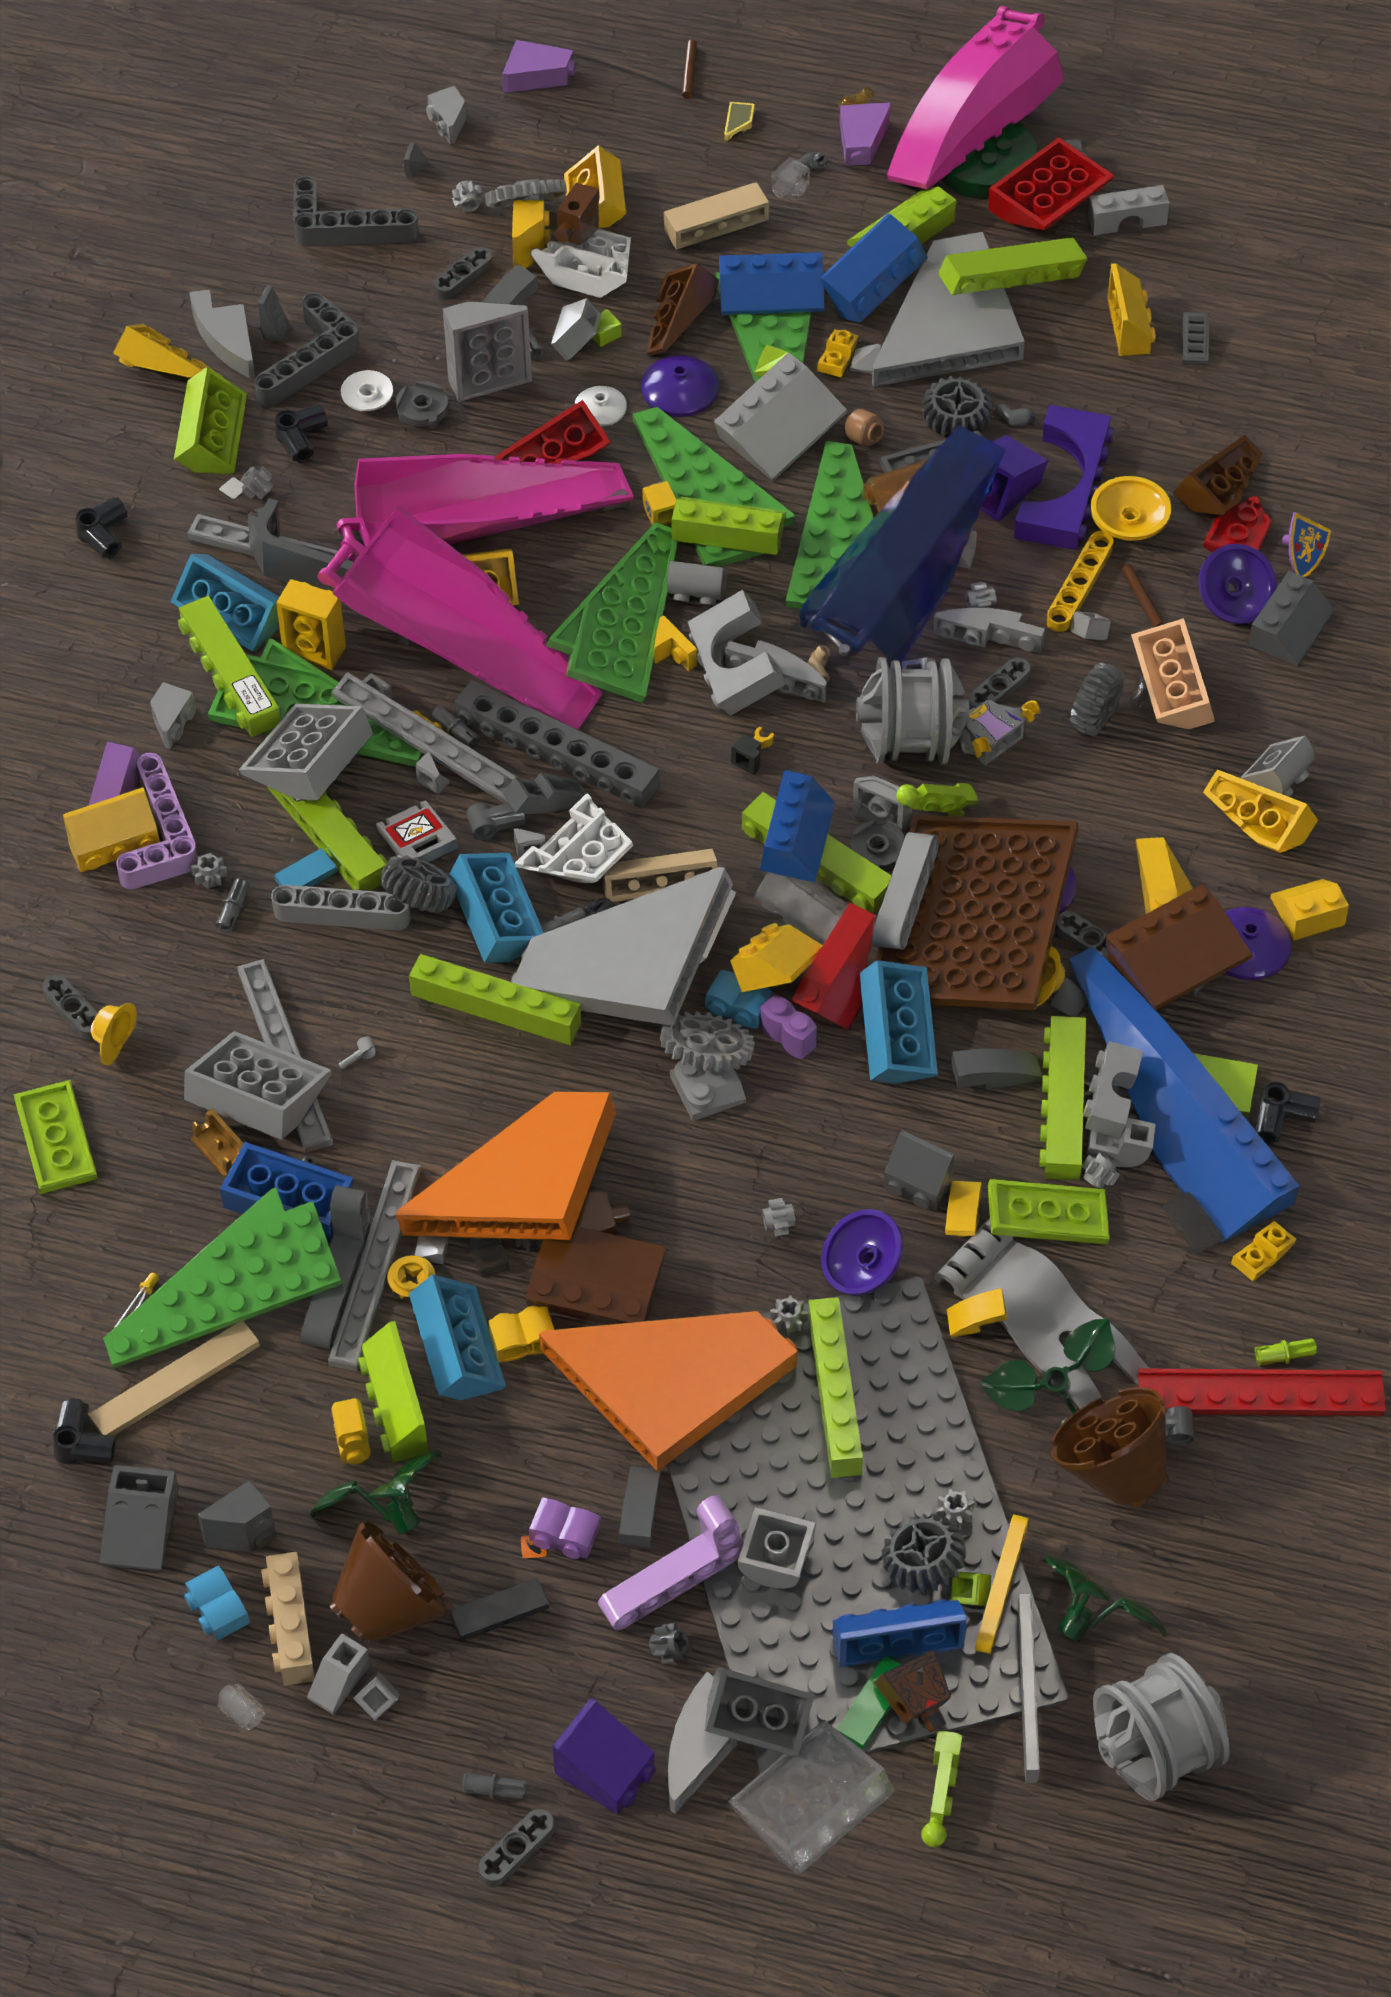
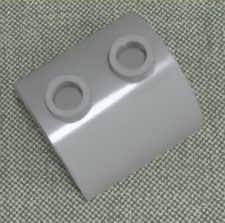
M669 561L668 593L674 594V600L689 601L690 596L700 597V603L716 605V600H723L729 568Z
M1306 736L1271 744L1241 776V779L1290 797L1294 792L1290 786L1294 782L1296 784L1301 783L1309 776L1306 769L1314 761L1313 747Z
M755 1507L738 1559L739 1570L752 1581L764 1586L780 1589L794 1587L798 1584L816 1523Z

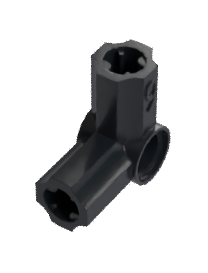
M318 404L297 412L286 409L277 413L275 418V436L285 446L292 461L302 463L308 461L314 454V449L305 433L328 426V419L324 408Z
M113 497L95 508L80 509L76 514L77 538L82 542L89 543L102 558L111 559L116 556L122 547L121 541L108 528L127 517V510L123 502L118 497Z
M1279 1081L1268 1083L1264 1088L1259 1103L1255 1131L1265 1143H1278L1284 1116L1315 1123L1321 1097L1289 1090L1284 1083ZM1270 1098H1276L1279 1102H1274Z
M70 1398L62 1403L57 1429L53 1433L54 1456L56 1460L63 1464H72L77 1460L111 1464L115 1451V1436L84 1432L89 1413V1404L84 1403L81 1399Z

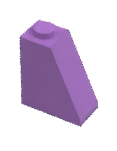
M516 40L502 73L503 92L567 85L570 76L575 75L577 62L573 61V50Z
M890 102L840 105V131L845 166L871 164L889 126Z
M107 741L89 805L135 790L140 779L137 761L141 755L133 747Z

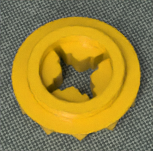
M405 1256L391 1265L387 1279L392 1293L399 1294L401 1299H403L404 1297H410V1292L432 1274L435 1275V1270L432 1264L425 1258ZM405 1272L408 1275L410 1274L412 1277L418 1275V1284L413 1283L412 1281L406 1282L407 1279Z

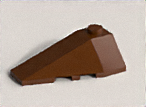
M698 263L666 274L657 297V301L660 302V308L654 312L653 318L657 320V323L650 332L647 354L649 356L665 352L715 297L719 279Z
M1244 435L1190 472L1173 493L1191 512L1224 515L1240 502L1241 495L1248 486V481L1263 453Z

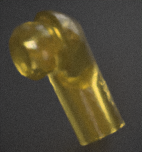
M865 87L858 94L842 97L839 100V111L840 105L866 104L874 96L873 90Z

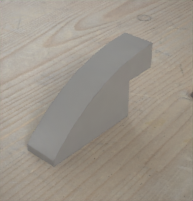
M210 289L189 292L194 321L207 346L229 367L250 379L255 378L244 305L238 304L213 308Z
M708 1672L705 1673L694 1687L684 1704L675 1725L670 1745L668 1762L670 1811L674 1814L680 1810L736 1746V1740L705 1731L708 1697L714 1676Z

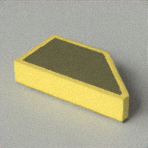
M730 102L724 141H729L733 135L740 131L745 132L752 128L755 104Z

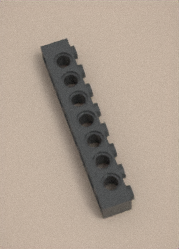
M474 680L468 683L454 701L455 716L464 719L466 726L480 730L488 737H494L503 741L511 748H517L528 753L534 759H540L551 764L557 770H563L574 775L578 780L586 781L605 793H611L622 798L628 804H634L643 808L660 786L659 768Z

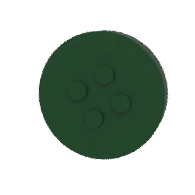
M1010 122L1002 128L1000 136L997 138L990 137L984 142V148L979 151L974 149L967 154L966 161L952 169L949 174L942 178V181L952 190L962 195L978 199H989V188L1036 154L1035 140L1028 129L1021 123L1012 124Z

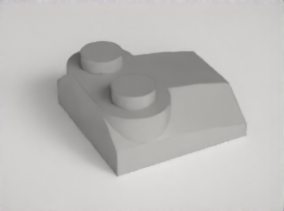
M876 776L855 779L853 785L852 816L865 822L877 821V824L886 825V822L892 823L904 834L907 830V822L913 812L912 809L899 804L897 801L896 792L899 786Z
M680 1060L675 1065V1068L670 1070V1078L692 1121L746 1103L741 1081L733 1067L730 1068V1072L723 1068H719V1072L714 1071L713 1068H708L707 1071H704L701 1066L693 1069L691 1063L682 1065V1060Z

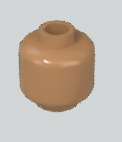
M857 409L845 421V434L847 438L862 446H872L879 442L883 436L884 427L881 417L868 410Z

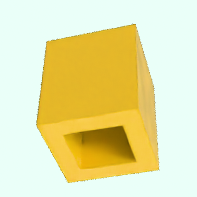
M668 481L642 488L643 507L651 524L653 525L655 522L662 525L672 523L676 498Z

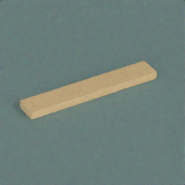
M244 1321L236 1323L88 1414L89 1420L100 1434L115 1436L260 1346L259 1340Z

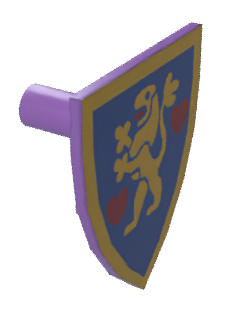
M1293 513L1289 535H1284L1282 541L1284 545L1289 546V562L1293 572L1306 577L1311 574L1324 557L1332 530L1297 513Z

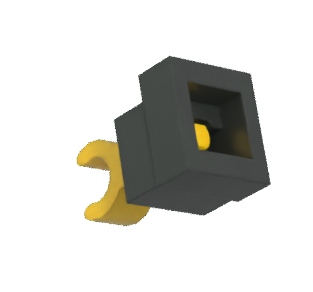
M758 727L755 730L754 738L743 734L731 746V763L754 775L760 768L761 750L772 745L774 733H770L768 737H761L762 727Z

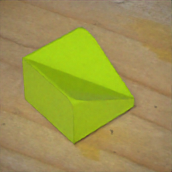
M608 309L601 313L602 316L597 332L592 337L599 347L622 337L621 323Z
M766 345L754 375L762 377L788 352Z
M958 1572V1578L952 1577L950 1601L958 1600L960 1604L986 1606L990 1595L992 1575Z

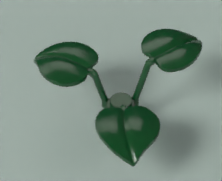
M1100 1318L1088 1321L1075 1328L1065 1340L1064 1354L1069 1360L1076 1363L1069 1367L1064 1366L1063 1369L1060 1367L1048 1369L1038 1384H1035L1036 1373L1028 1363L1021 1360H1012L1000 1365L989 1376L981 1381L983 1389L1002 1408L1018 1412L1032 1407L1035 1403L1034 1390H1039L1046 1386L1051 1394L1056 1396L1062 1395L1073 1415L1077 1410L1067 1394L1071 1386V1381L1067 1374L1077 1370L1081 1364L1090 1372L1103 1370L1110 1365L1115 1356V1342L1110 1322L1107 1318ZM1069 1417L1064 1418V1419L1062 1420V1422L1060 1423L1059 1427H1060Z
M436 1450L408 1461L395 1472L394 1478L389 1483L379 1486L369 1495L357 1485L356 1480L339 1485L327 1492L316 1503L310 1515L313 1518L318 1510L339 1502L349 1494L358 1493L383 1515L385 1521L391 1520L399 1535L404 1534L420 1524V1520L412 1508L414 1503L410 1498L408 1485L415 1477L417 1471L425 1467L435 1457L442 1458V1453L440 1450ZM391 1496L393 1501L387 1504L388 1511H386L373 1498Z
M1051 1555L1044 1556L1043 1561H1047L1055 1571L1067 1577L1074 1595L1071 1605L1067 1609L1068 1613L1058 1627L1059 1631L1068 1638L1080 1642L1088 1627L1094 1630L1100 1621L1116 1609L1126 1610L1131 1615L1154 1625L1160 1630L1162 1636H1165L1166 1630L1158 1618L1142 1604L1126 1597H1121L1120 1601H1116L1096 1618L1092 1619L1093 1612L1085 1606L1090 1595L1110 1601V1594L1102 1586L1091 1581L1080 1568L1072 1563ZM1080 1594H1084L1080 1603H1078Z

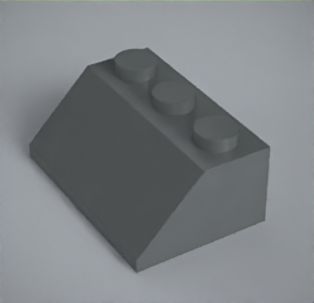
M1288 571L1253 622L1249 646L1298 667L1333 615L1334 608L1312 580Z
M716 1668L708 1697L705 1731L798 1757L815 1694L725 1668Z

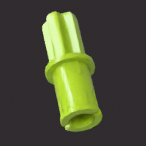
M1312 1338L1288 1343L1285 1340H1281V1343L1255 1347V1357L1258 1366L1277 1362L1289 1364L1290 1359L1313 1356L1317 1353L1316 1342Z

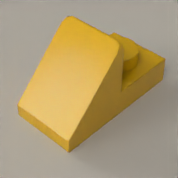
M665 616L660 617L654 645V663L657 664L672 655L676 663L682 664L690 671L697 666V648Z

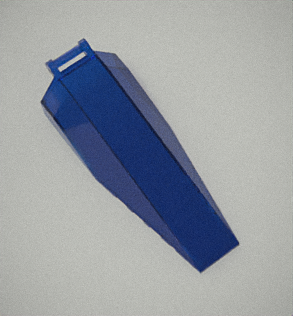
M958 426L855 538L814 588L799 611L800 626L806 628L813 615H816L810 626L812 630L816 632L822 631L850 645L851 650L857 653L863 649L868 639H870L887 657L889 668L893 660H899L901 664L950 587L965 545L969 541L970 533L978 519L979 511L988 495L990 485L995 478L1006 448ZM828 618L858 632L859 635L854 636L827 622Z

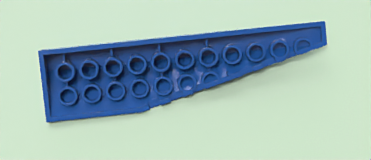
M1094 947L1070 958L1069 964L1081 991L1084 992L1088 1000L1087 1005L1091 1014L1095 1016L1101 1037H1104L1106 1044L1108 1045L1109 1041L1143 1051L1135 1082L1131 1089L1125 1087L1124 1089H1127L1130 1100H1132L1131 1105L1133 1110L1137 1112L1139 1119L1156 1124L1152 1149L1154 1157L1221 1243L1228 1242L1295 1204L1299 1184L1197 1057L1156 1010Z

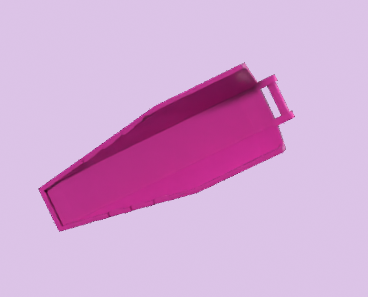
M472 454L358 459L354 483L356 518H343L337 522V529L343 535V538L350 536L355 539L353 531H359L363 544L366 546L389 516L400 506L442 540L452 545L633 501L634 496L619 463L562 460L561 464L545 463V459L536 458L535 462H520L519 457H510L509 461L494 460V457L489 455ZM622 488L628 493V495L607 497ZM349 554L348 556L349 561L352 562L357 558L354 554Z
M400 506L389 516L365 547L354 538L346 536L342 540L341 548L334 558L317 575L321 583L334 588L333 595L359 614L436 653L530 708L579 730L603 694L598 687L565 676L569 658L563 652L546 646L548 642L546 638L548 636L542 630L537 631L528 621L529 617L523 611L519 612L508 601L510 597L484 571ZM349 554H354L357 557L343 578H341L336 572Z

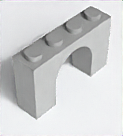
M744 590L688 621L691 630L689 638L698 649L697 660L705 668L706 674H704V679L714 693L711 695L712 701L719 710L722 708L730 716L786 684L779 664L767 651L735 668L723 667V658L728 642L735 640L740 635L763 623L756 603Z

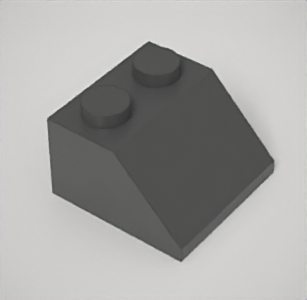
M901 1130L884 1171L883 1188L895 1196H902L913 1201L920 1208L936 1212L951 1189L955 1154Z
M250 1480L198 1514L203 1542L207 1548L251 1553L258 1547L263 1548L268 1545L273 1537L276 1536L271 1506Z

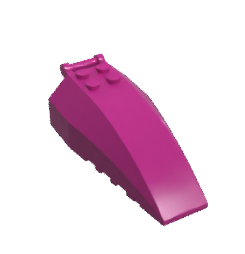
M1000 6L997 10V15L953 56L930 85L914 111L895 151L887 173L888 180L929 189L949 174L952 169L965 162L967 154L974 149L979 151L984 148L986 140L992 136L996 138L1000 136L1002 128L1010 122L1016 124L1036 109L1064 82L1058 52L1038 32L1045 23L1043 14H1027L1013 11L1006 6Z

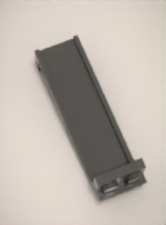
M268 498L264 507L258 509L256 516L248 514L250 550L264 576L288 583L290 579L306 582L311 586L334 592L333 587L321 583L317 577L321 569L326 568L334 558L333 555L279 538V501ZM345 560L336 574L343 578L354 562ZM398 634V643L408 646L411 640Z

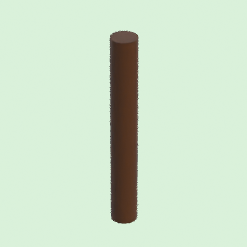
M695 40L687 42L682 97L685 99H689L692 96L697 48Z
M1130 564L1125 565L1122 568V572L1153 627L1164 625Z

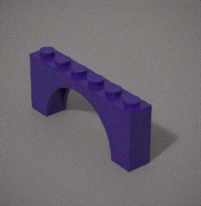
M1049 404L1043 426L1042 441L1054 444L1071 454L1080 465L1083 477L1073 490L1057 499L1045 502L1021 501L1015 520V539L1077 550L1079 540H1085L1087 525L1084 522L1085 520L1090 521L1091 505L1089 504L1095 491L1098 489V486L1095 485L1096 481L1101 482L1104 466L1100 465L1101 462L1106 463L1109 447L1106 444L1112 443L1114 428L1110 427L1111 416Z

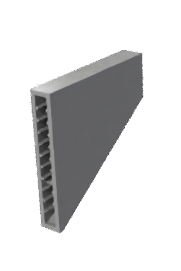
M983 232L933 241L927 253L928 258L922 263L873 364V387L1023 359L1025 341L1004 288L951 295L938 275L946 255L989 249Z
M718 867L532 937L528 947L522 953L521 963L517 972L513 974L511 982L580 1003L581 1011L673 1026L733 883L726 869Z

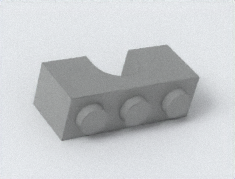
M1163 185L1094 195L1089 197L1087 218L1094 236L1118 232L1120 222L1126 217L1133 215L1139 217L1142 228L1167 225L1169 200Z
M1109 1041L1105 1051H1099L1095 1067L1100 1068L1098 1075H1093L1089 1092L1094 1093L1092 1100H1087L1083 1113L1084 1117H1088L1085 1129L1120 1138L1126 1126L1132 1100L1117 1095L1112 1087L1132 1088L1138 1075L1143 1054L1142 1050Z

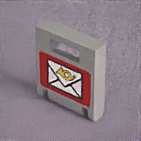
M426 800L420 802L421 809L414 805L387 818V826L382 821L376 824L379 834L396 856L401 855L404 857L408 855L411 858L417 857L429 863L458 848L456 837ZM437 838V844L418 853L414 850Z

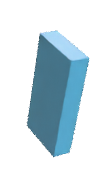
M320 848L274 874V878L279 886L312 887L337 873V866L324 850Z

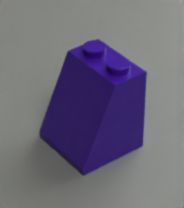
M1005 435L972 451L957 496L999 522L1041 483L1048 460Z
M592 1698L589 1699L553 1745L555 1774L617 1815L624 1806L628 1808L633 1803L638 1787L642 1782L647 1783L656 1771L654 1752Z

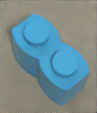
M720 970L706 994L705 1007L713 1015L732 1018L737 1024H742V1027L757 1028L760 1024V1007L772 997L773 991L766 987L741 992L735 973Z
M219 1565L185 1583L188 1593L184 1594V1598L191 1611L193 1612L197 1609L202 1616L198 1621L206 1635L212 1634L215 1640L218 1641L250 1624L245 1607Z

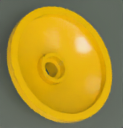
M1122 476L1103 483L1095 491L1091 500V515L1096 525L1110 536L1123 540H1143L1158 534L1168 524L1171 515V502L1167 493L1156 483L1142 477Z

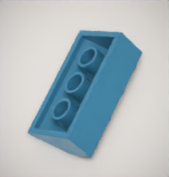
M190 554L170 602L181 607L209 596L237 642L256 652L280 628L276 604L279 596L208 554Z
M459 854L450 875L456 882V896L484 963H503L517 959L522 956L531 938L544 932L511 854Z
M875 961L860 972L870 1081L897 1084L937 1076L927 967Z
M432 1274L410 1292L409 1296L438 1395L464 1400L503 1390L506 1384L490 1337L476 1286Z

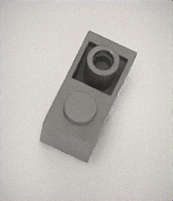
M452 86L427 95L428 106L426 107L428 118L430 121L434 120L440 136H444L450 145L455 143L466 121L465 100L456 87Z
M587 298L563 306L551 345L566 361L570 360L596 334L602 316L601 313Z
M163 682L150 703L153 719L165 748L170 749L175 740L181 738L187 721L192 720L194 717L196 705L194 704L192 692Z
M341 1634L323 1657L307 1699L334 1715L370 1667L368 1649Z

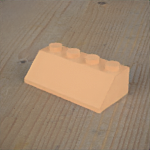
M1184 618L1132 634L1131 636L1157 722L1188 730L1215 722Z

